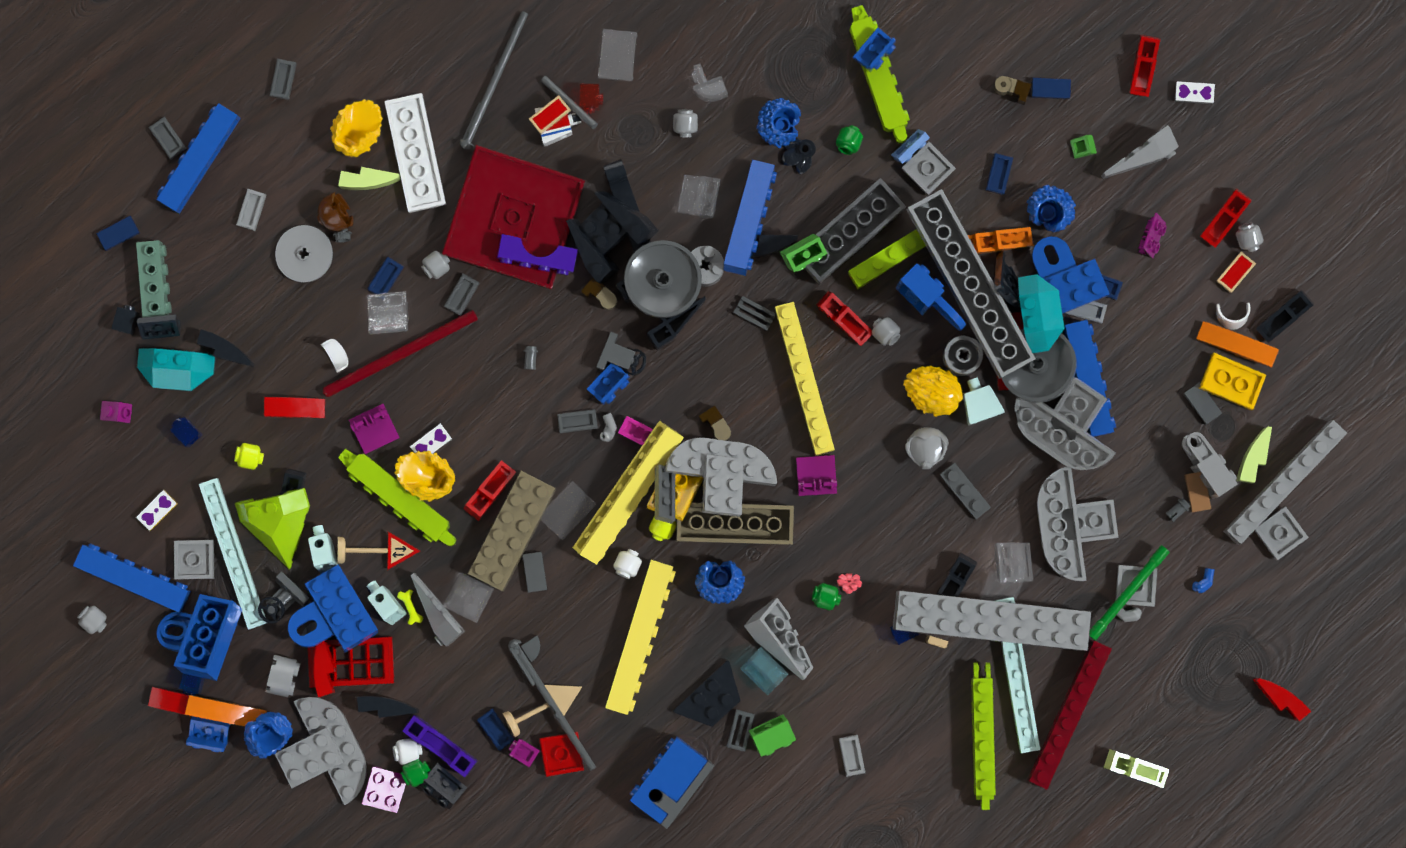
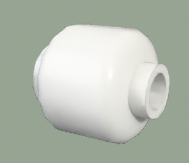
M628 549L627 552H619L614 563L615 573L627 579L635 577L642 564L641 559L637 557L639 553Z
M412 738L398 740L396 746H393L394 759L401 765L419 759V755H422L421 744H417Z

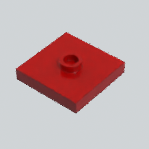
M567 734L540 738L546 777L584 770L583 759Z

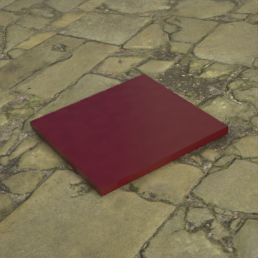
M476 145L442 255L552 289L557 270L550 269L549 272L538 270V266L531 265V268L519 266L520 263L512 262V264L501 263V259H497L500 238L502 234L521 238L525 250L536 257L549 256L558 246L565 247L570 231L567 220L574 219L585 180Z

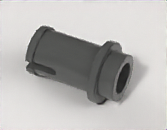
M525 346V350H523L525 352L524 369L536 370L537 347Z
M1184 498L1178 499V503L1166 512V515L1173 522L1185 511L1188 512V508L1191 507Z

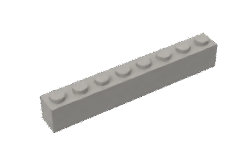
M1334 420L1328 421L1223 532L1237 545L1242 544L1341 441L1347 432Z

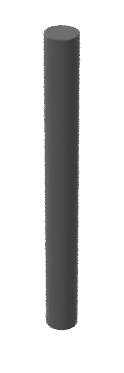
M547 76L541 79V82L556 96L559 95L566 105L592 129L597 127L598 123Z

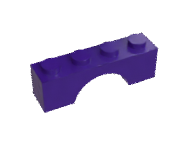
M502 234L497 259H501L500 262L505 264L517 262L520 263L519 266L531 268V265L538 266V270L545 272L553 269L557 270V274L568 276V273H573L578 249L558 246L551 255L536 257L525 250L521 238Z
M417 715L412 717L402 731L417 743L439 756L463 777L469 774L478 761Z

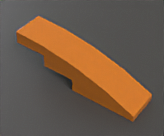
M1031 227L968 235L978 254L1034 246Z
M1203 321L1196 338L1198 341L1216 346L1218 349L1271 368L1279 349L1205 321Z
M189 695L185 714L245 726L248 722L256 721V718L260 714L267 713V710Z

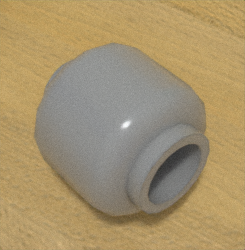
M681 109L673 115V131L680 133V137H691V133L697 132L698 116L696 113H693V110Z
M1253 222L1239 226L1236 237L1240 248L1248 250V252L1258 250L1259 245L1264 241L1260 227L1254 225Z
M433 251L422 260L423 265L421 268L428 278L439 279L449 271L448 263L450 259L438 251Z
M878 318L873 323L872 335L882 345L891 346L900 338V327L891 318Z
M86 606L77 617L79 619V626L89 634H94L96 631L100 633L107 625L105 623L106 614L96 606Z

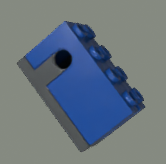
M678 736L676 739L671 738L664 747L667 751L664 755L660 753L653 762L655 767L652 771L648 768L641 778L643 783L640 786L636 784L629 794L632 796L630 801L658 823H661L666 829H668L714 767L711 761L707 760L706 757ZM658 789L662 792V797L654 800L650 797V791Z

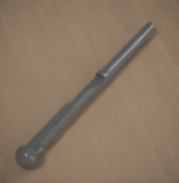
M521 11L500 61L494 69L495 72L481 103H478L463 139H460V145L463 149L469 150L474 146L471 143L527 19L528 13Z
M518 639L511 640L508 644L509 651L532 687L536 685L547 704L554 711V718L559 721L584 763L592 771L596 768L595 764L519 646L522 642Z

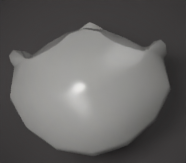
M924 427L912 433L907 439L905 448L908 456L917 465L921 466L922 469H931L932 466L944 458L949 442L945 434L939 429Z

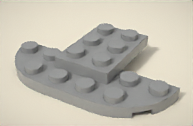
M1075 377L1054 410L1043 402L1034 403L1016 398L1015 412L1017 424L1023 435L1067 467L1077 470L1095 469L1106 464L1116 454L1112 449L1087 433L1107 398Z
M709 438L690 439L680 444L670 454L665 466V473L704 477L702 510L704 513L740 517L742 515L743 482L769 486L777 485L775 469L768 457L756 447L740 442Z
M1064 467L1053 472L1043 482L1037 497V513L1045 559L1050 567L1062 577L1074 581H1086L1081 542L1119 538L1114 501L1105 500L1076 504L1072 469L1070 467Z
M306 697L293 701L310 736L275 754L291 788L328 771L343 804H348L362 790L367 775V765L364 754L346 717L336 705L325 699Z

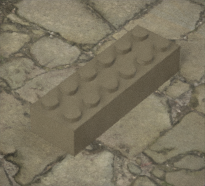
M521 471L468 574L501 591H505L556 488Z
M691 503L683 521L677 519V542L793 545L794 506L742 504V515L737 517L702 512L703 503Z

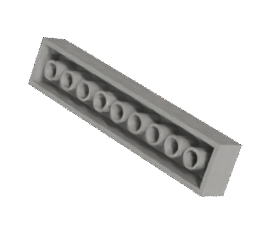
M941 189L908 207L906 210L998 378L1000 379L1035 360L1036 358L1004 300L994 289V282L943 190Z
M896 591L892 630L1087 651L1091 612Z

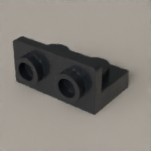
M176 314L137 318V325L142 340L180 336L181 322L177 320Z
M438 763L430 771L428 778L424 779V782L420 784L424 793L429 796L432 795L441 807L449 810L467 789L464 784Z

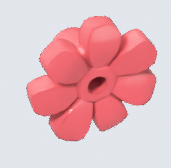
M847 573L846 576L841 574L838 577L837 585L842 587V590L847 594H851L857 590V587H861L862 582L859 575L855 574L852 577V574Z

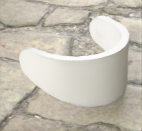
M1250 303L1246 305V316L1236 321L1225 318L1220 311L1219 304H1216L1217 319L1223 327L1235 330L1241 328L1246 323L1250 314Z
M329 339L321 344L330 357L337 373L348 366L347 354L339 342Z

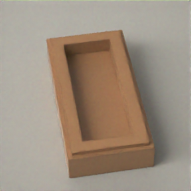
M1201 472L1184 475L1191 513L1211 509L1208 489L1200 478Z

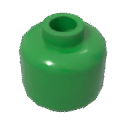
M850 125L840 130L836 139V146L841 153L851 155L859 150L863 141V135L859 128Z
M821 583L819 586H815L812 601H814V605L818 608L833 610L835 605L839 606L841 595L838 594L836 586Z
M420 759L403 765V771L400 773L407 786L417 787L424 782V779L428 778V772L431 770L426 761L421 762Z

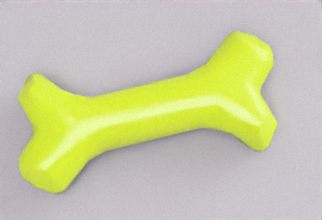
M408 590L405 593L399 592L397 598L404 602L410 615L409 625L423 621V616L416 612L412 603V590Z

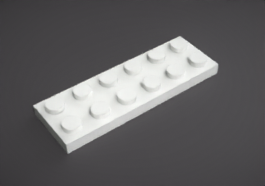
M419 93L385 101L408 212L412 213L446 205L423 94Z

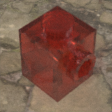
M580 84L579 107L586 113H595V110H599V105H603V93H600V85Z

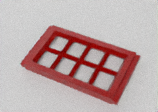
M392 637L369 638L359 644L365 645V660H353L352 648L348 651L349 660L336 661V646H340L338 641L327 640L328 646L331 647L336 671L337 665L349 664V679H337V672L332 673L333 686L394 683ZM382 644V659H370L369 645ZM316 646L308 647L309 687H315L314 655ZM366 663V678H354L353 664ZM370 663H382L383 677L371 678Z

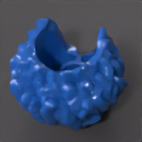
M783 98L769 100L765 103L762 110L759 111V122L757 124L758 134L761 135L765 142L781 148V146H787L790 142L796 140L798 131L794 126L799 123V117L801 116L797 104H792L789 100Z
M1045 185L1042 188H1038L1027 200V212L1030 214L1029 220L1038 226L1044 224L1047 231L1059 232L1060 230H1065L1066 226L1070 225L1071 221L1075 218L1074 207L1076 204L1072 200V196H1069V193L1064 192L1063 189L1056 188V186L1050 187V185Z
M707 561L698 569L699 574L696 575L697 579L695 580L696 588L700 592V597L711 603L716 602L720 604L722 602L728 604L731 600L735 601L744 588L745 576H743L742 570L732 561L723 562L720 566L715 562Z
M270 711L260 714L256 721L248 722L245 725L244 741H246L245 744L251 755L259 756L260 759L276 754L277 750H281L284 744H287L289 738L292 737L293 728L286 716Z

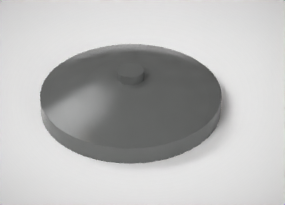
M665 240L650 242L640 247L630 258L624 276L625 289L634 306L643 313L657 318L674 317L685 312L697 299L702 283L701 269L695 256L684 246Z
M1021 329L1020 331L1026 340L1024 329ZM1062 333L1049 351L1033 353L1036 358L1035 360L1002 377L1004 384L1011 393L1022 400L1040 403L1053 400L1068 389L1075 377L1077 360L1071 343Z

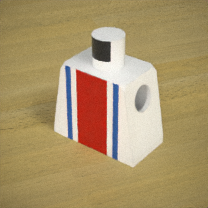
M535 108V112L537 113L542 108ZM576 113L567 114L541 134L544 147L573 135L571 126L581 124L580 117Z

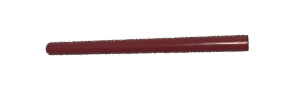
M474 310L323 387L324 395L330 397L477 321L478 318Z

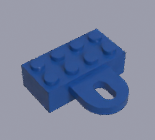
M1058 237L1043 238L1035 245L1032 252L1033 264L1037 274L1059 290L1062 314L1109 295L1096 259L1077 266L1069 246ZM1046 246L1054 248L1058 257L1057 264H1049L1044 253Z
M916 264L900 279L896 289L921 315L933 306L951 325L961 331L966 326V323L941 297L944 293L942 289L944 285L937 278L933 280L929 276L930 271L924 265L919 266Z
M339 564L305 583V588L313 602L295 612L288 623L289 635L297 645L307 648L314 647L334 635L344 653L378 634L377 627ZM306 622H316L317 627L305 636H300L297 633L298 627Z
M200 594L193 614L173 612L161 620L157 628L158 641L166 649L178 652L173 666L183 674L217 681L243 609L234 601ZM172 626L183 628V633L180 636L167 634L168 629Z

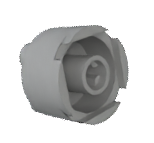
M711 246L695 248L691 253L695 256L699 266L702 267L703 262L710 264L708 270L701 269V286L707 287L716 284L724 272L722 255Z
M968 336L955 337L946 345L943 351L945 367L957 376L973 373L980 366L983 358V350L979 342ZM960 351L962 353L966 352V360H964L963 358L959 359L958 356L960 355Z
M274 655L273 660L277 661H273L267 682V686L270 688H266L265 693L283 697L293 696L296 682H293L292 679L293 676L297 677L300 663H297L296 659Z

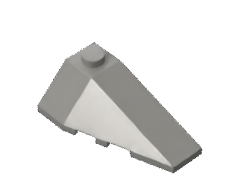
M1167 125L1149 138L1144 145L1137 147L1126 158L1124 157L1105 171L1101 177L1104 179L1161 161L1164 158L1170 159L1176 154L1175 150L1179 147L1171 128Z
M413 573L411 578L433 632L436 634L434 638L441 646L445 645L447 647L461 636L465 630L417 574Z
M775 598L752 615L744 627L758 644L800 679L804 680L813 669V666L805 648L800 646L796 636L798 633L796 629H792L789 622L791 617L779 599Z

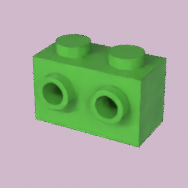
M815 234L780 252L787 268L793 272L803 270L806 265L822 259V256L828 254L820 237Z
M783 714L749 730L753 743L761 757L771 755L781 747H788L796 740L790 724Z

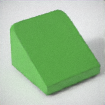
M1085 135L1070 140L1074 159L1097 153L1092 135Z

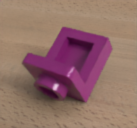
M102 401L100 420L130 423L132 404Z
M521 738L518 742L514 740L508 749L511 751L509 756L514 757L528 767L531 766L540 750Z

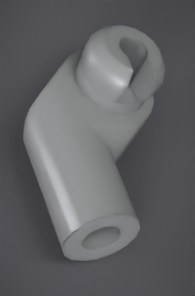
M611 413L602 416L606 427L601 432L600 439L606 442L611 441L617 431V426Z
M1137 607L1127 611L1122 608L1117 616L1124 622H1132L1140 619L1142 611Z

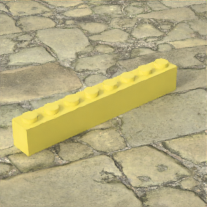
M794 302L775 306L776 316L815 456L835 450Z
M659 421L572 548L581 556L598 564L609 546L615 541L617 534L626 525L630 515L637 509L641 499L648 493L650 486L655 481V467L657 465H666L670 454L681 444L684 437Z
M653 560L650 562L605 707L607 709L628 715L629 711L633 712L636 703L633 700L634 693H639L642 683L638 680L640 674H645L647 664L644 661L646 655L650 656L653 645H650L652 637L656 638L659 627L655 625L657 619L662 618L665 608L661 606L663 600L667 601L670 593L667 586L669 582L673 583L676 571H672L673 566Z

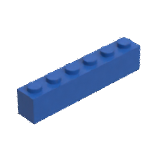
M219 103L217 106L212 107L209 112V119L206 123L203 122L198 130L200 133L196 139L193 138L188 145L189 150L179 158L178 167L170 172L167 178L169 181L157 193V200L180 214L241 119L237 114Z
M752 160L725 257L724 271L746 276L747 270L752 269L754 259H751L752 252L756 253L758 247L756 237L761 235L763 224H760L761 219L766 217L768 210L765 204L767 200L770 201L773 190L770 189L771 183L775 184L777 172H774L775 165Z
M1088 320L1064 325L1065 337L1071 343L1076 354L1077 368L1075 377L1106 397V382L1101 379L1100 372H1103L1102 365L1096 358L1098 348L1096 342L1093 343L1091 335H1094L1092 324H1088ZM1107 398L1087 430L1088 434L1093 437L1113 433V428H1116L1114 417H1111L1109 412L1111 409L1109 398Z
M89 543V546L82 545L73 565L74 567L176 612L183 611L191 593L187 589V585L180 582L176 584L169 582L170 578L159 574V576L153 575V570L144 566L141 569L134 566L135 562L124 559V561L117 559L118 555L110 551L103 553L99 551L100 547Z

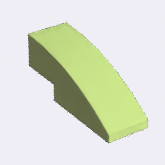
M361 167L360 174L341 171L338 186L341 189L348 190L376 189L400 181L401 176L397 173Z
M1265 427L1250 444L1241 462L1236 481L1255 483L1258 465H1266L1272 427Z
M1110 749L1104 765L1106 769L1162 788L1169 772L1167 768Z

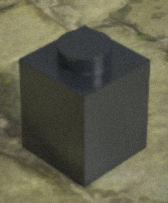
M131 306L117 307L111 329L134 335L137 318H139L140 313L136 312L135 308Z

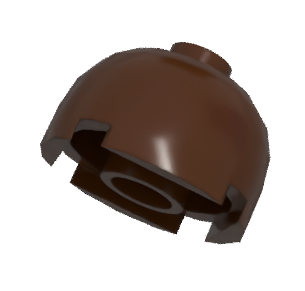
M335 192L322 199L318 206L317 216L322 226L324 225L331 231H341L353 225V216H349L346 211L350 210L349 205L339 193L335 195Z

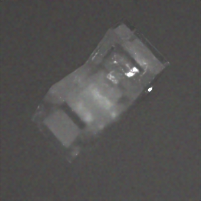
M701 64L693 66L694 72H691L694 83H699L693 86V91L698 98L706 102H715L728 97L722 76L707 81Z

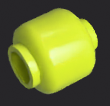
M242 443L240 447L237 446L234 461L241 468L254 470L258 464L262 465L264 453H260L261 449L258 445Z
M654 515L649 525V531L653 534L652 537L658 541L670 539L677 527V522L674 521L670 524L656 520Z

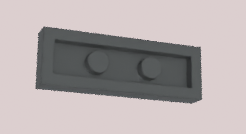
M953 463L940 474L941 478L975 520L991 508L956 463Z
M657 465L655 467V519L672 524L675 521V474L665 473V466Z

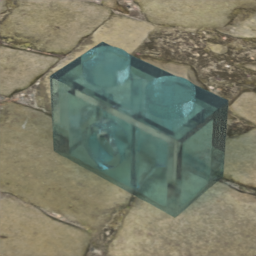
M762 647L740 668L766 695H769L788 675Z

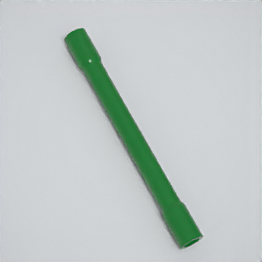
M1161 545L1138 575L1101 619L1089 630V636L1096 641L1108 624L1133 594L1170 552Z

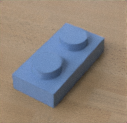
M918 129L891 156L895 161L903 164L912 158V154L915 151L924 147L930 137L926 132Z

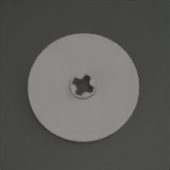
M301 225L289 229L281 236L276 246L275 257L279 269L285 276L291 280L306 283L319 279L328 271L333 259V249L330 240L321 230L312 226ZM304 249H306V252L309 253V256H305V258L302 259V256L299 255V253L303 252Z

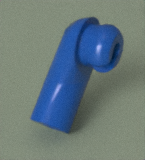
M1205 568L1204 578L1200 582L1195 581L1193 583V591L1204 593L1212 586L1214 569Z

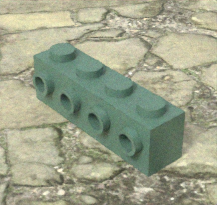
M159 240L136 242L142 318L169 315L172 309L171 303L167 299V294H170L169 283H166L168 266L164 264V256L167 255L166 246Z

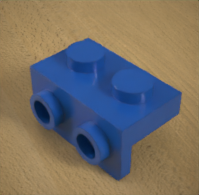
M877 28L853 58L869 72L873 69L877 70L884 62L882 58L886 54L890 55L896 48L894 45L896 39H891L881 29Z
M611 363L587 390L603 405L606 402L610 404L616 397V391L619 388L623 390L629 384L628 379L630 376L618 365Z
M192 716L186 745L193 748L208 749L213 752H224L228 744L230 724Z

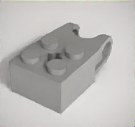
M1194 432L1183 438L1182 448L1193 464L1190 468L1194 473H1202L1200 478L1207 487L1211 499L1220 497L1237 485L1235 481L1237 477L1232 470H1228L1224 465L1226 461L1223 456L1214 451L1201 433ZM1191 438L1195 439L1196 447L1191 445Z

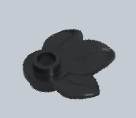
M796 138L795 141L785 146L788 150L783 154L781 163L786 166L796 165L797 171L801 175L811 167V157L816 152V146L811 140L804 139L801 141ZM805 145L809 147L808 152L803 151Z

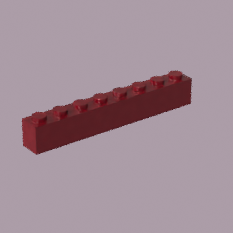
M1091 640L1027 779L1029 782L1046 790L1048 789L1112 648Z

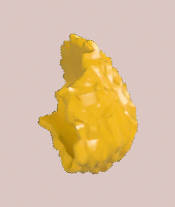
M363 99L362 101L346 105L344 109L338 111L336 119H333V126L330 127L332 141L337 151L342 152L345 156L358 157L364 152H369L370 146L377 143L383 119L378 104Z
M922 366L912 369L906 375L907 379L903 383L907 396L911 398V402L914 403L917 410L921 409L924 414L931 413L935 417L950 415L958 408V403L963 399L961 385L958 383L957 377L953 376L949 370L945 371L940 367Z
M431 451L410 452L397 459L398 463L395 464L396 471L394 474L397 475V480L404 487V490L409 491L412 496L415 495L419 497V500L431 502L434 499L442 498L452 491V485L455 482L454 471L450 468L447 460L441 459L437 453L432 454Z

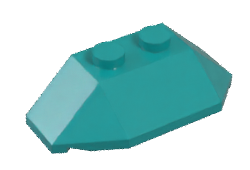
M1039 275L1018 277L1019 298L1027 344L1032 353L1049 351L1065 329L1059 290Z
M155 348L139 349L137 368L153 388L192 391L214 375L215 357L211 354Z

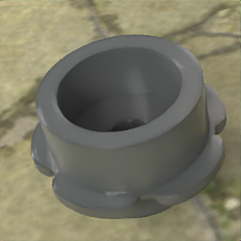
M345 229L336 231L337 233L333 234L336 242L343 243L351 240L352 232Z

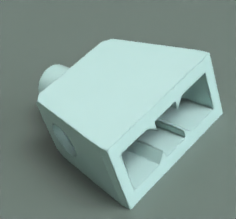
M978 377L967 381L971 392L965 393L963 399L968 425L1005 412L990 385L981 388Z
M323 525L312 527L313 537L308 538L314 567L320 573H323L338 564L331 537L324 533Z
M372 581L367 585L366 588L371 594L368 596V600L385 622L393 625L407 614L386 587H380L376 581Z

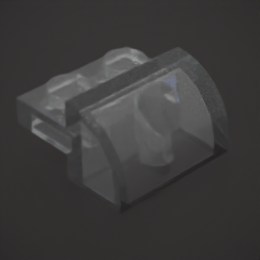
M685 175L678 212L701 218H713L721 180L706 176Z
M406 292L368 295L370 334L408 331L409 311Z
M1030 543L994 544L997 582L999 584L1033 581Z
M460 571L444 607L478 623L495 588Z

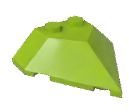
M305 488L287 491L282 495L255 501L254 499L236 502L235 506L240 522L290 569L293 563L294 552L297 550L302 534L304 520L310 508Z

